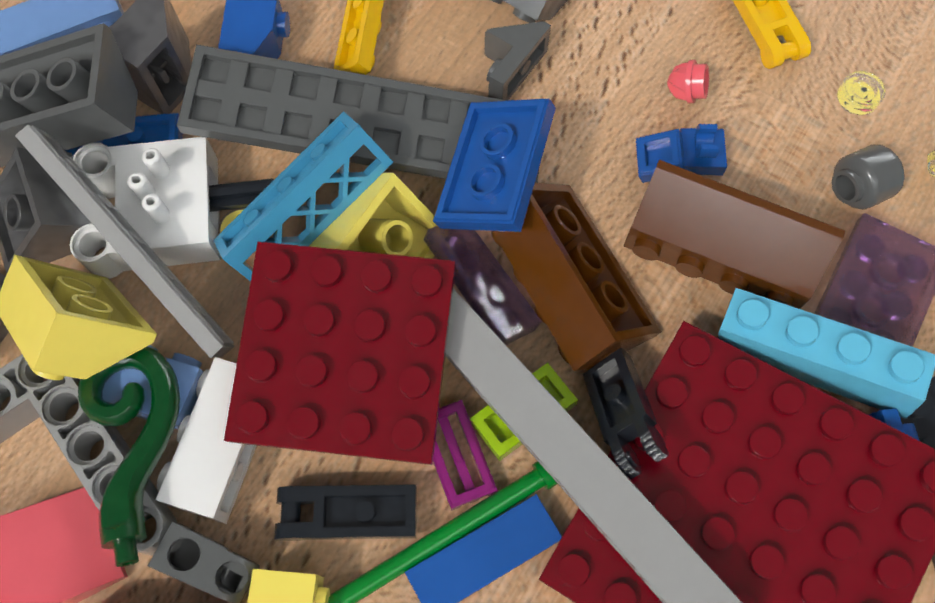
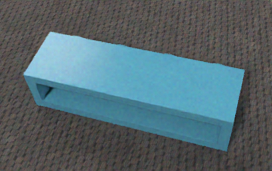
M735 288L717 337L807 384L880 410L897 408L899 416L905 419L925 402L935 369V354L738 288Z

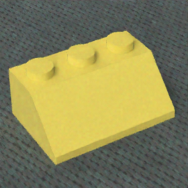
M382 173L309 247L433 259L451 232L448 229H440L433 222L434 215L394 173Z
M14 255L0 290V318L35 374L50 380H63L65 376L86 380L154 343L157 333L109 278Z

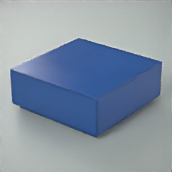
M679 129L635 138L638 175L642 183L650 182L659 160L685 169L682 135Z

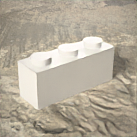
M215 357L210 370L206 369L199 378L196 388L198 399L191 415L185 416L177 432V442L179 444L173 459L163 466L157 480V490L159 492L156 501L227 524L256 446L224 441L237 363Z

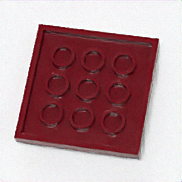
M257 241L224 441L433 465L456 269L455 261Z

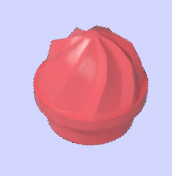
M689 60L675 66L667 81L673 96L677 99L685 100L687 103H695L696 99H706L709 89L708 64H697L696 60Z

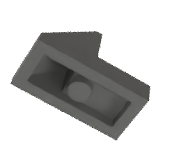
M541 21L491 28L485 32L484 54L494 61L486 77V80L489 82L488 97L507 101L512 97L548 51L550 24Z

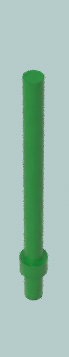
M538 461L532 464L533 470L330 594L328 603L359 602L401 576L407 570L448 547L539 489L545 487L549 490L556 486L557 482Z

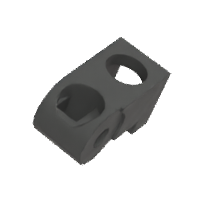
M173 521L147 565L230 603L242 602L250 586L253 569H259L260 567L257 563L228 550V548L224 547L225 545Z

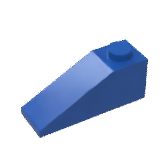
M226 0L218 48L278 59L281 55L283 38H288L290 34L289 13L283 12L280 0Z

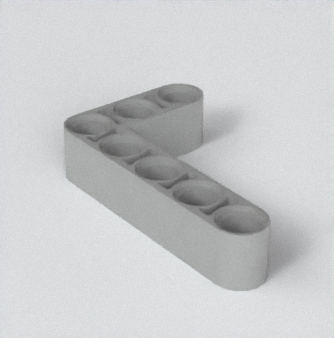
M20 355L0 369V408L3 401L10 396L9 404L0 411V444L41 417L100 511L106 486L129 452V446L116 426H103L90 420L81 408L80 403L76 415L66 421V414L69 408L79 402L78 386L80 379L65 376L63 380L48 379L43 382V377L35 374L24 356ZM103 440L104 448L101 454L91 460L90 451L98 441ZM150 479L144 490V521L146 522V520L154 517L157 527L154 536L149 541L137 543V551L142 554L154 555L172 521L176 523L177 521L166 504L156 501L158 491Z

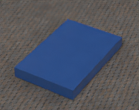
M550 98L470 103L433 222L440 229L521 232L556 110Z

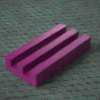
M459 400L439 408L438 422L465 490L464 493L456 494L437 441L435 440L433 463L452 511L464 504L478 501L479 498L493 495L498 490L463 401ZM453 414L457 415L483 485L479 487H474L448 420V416Z

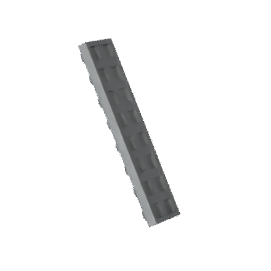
M196 44L177 127L180 133L301 154L344 111L361 126L393 161L387 169L446 179L470 103L507 100ZM363 144L350 157L349 162L369 166L376 157ZM539 170L537 173L535 183H538Z

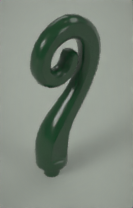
M150 347L139 350L86 380L80 379L78 386V400L81 408L90 420L103 426H120L128 423L141 412L145 401L144 388L139 383L129 382L124 386L119 401L114 404L106 403L103 400V388L112 375L125 369H136L146 376L151 388L152 401L147 422L108 482L99 511L101 547L103 549H114L116 567L129 566L139 562L137 543L147 538L143 510L144 490L168 445L179 414L180 391L175 372L166 358Z

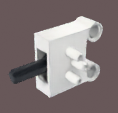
M206 137L111 147L102 143H90L78 149L73 157L75 163L107 199L115 197V208L166 266L221 260V255L213 241L220 234L219 211L246 208L274 180L263 179L218 184V158ZM92 223L80 227L72 235L69 244L71 253L92 274L110 279L118 276L123 271L132 270ZM105 247L102 253L94 256L98 250Z

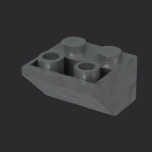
M135 0L129 9L109 28L113 33L138 91L137 99L160 114H169L184 98L191 69L189 40L170 0Z

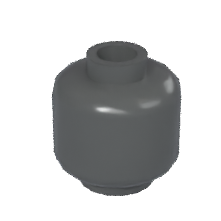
M872 144L842 157L837 162L831 182L832 189L841 202L854 209L865 210L899 193L903 188L905 179L904 167L899 157L891 149L883 145Z

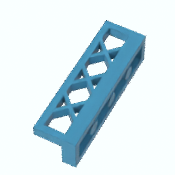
M343 111L213 240L222 259L251 282L253 268L245 261L256 251L257 241L309 246L393 161L361 126ZM364 144L376 159L363 172H349L350 157ZM339 182L338 197L331 204L315 205L316 191L324 183ZM306 215V228L298 236L282 237V224L290 216Z

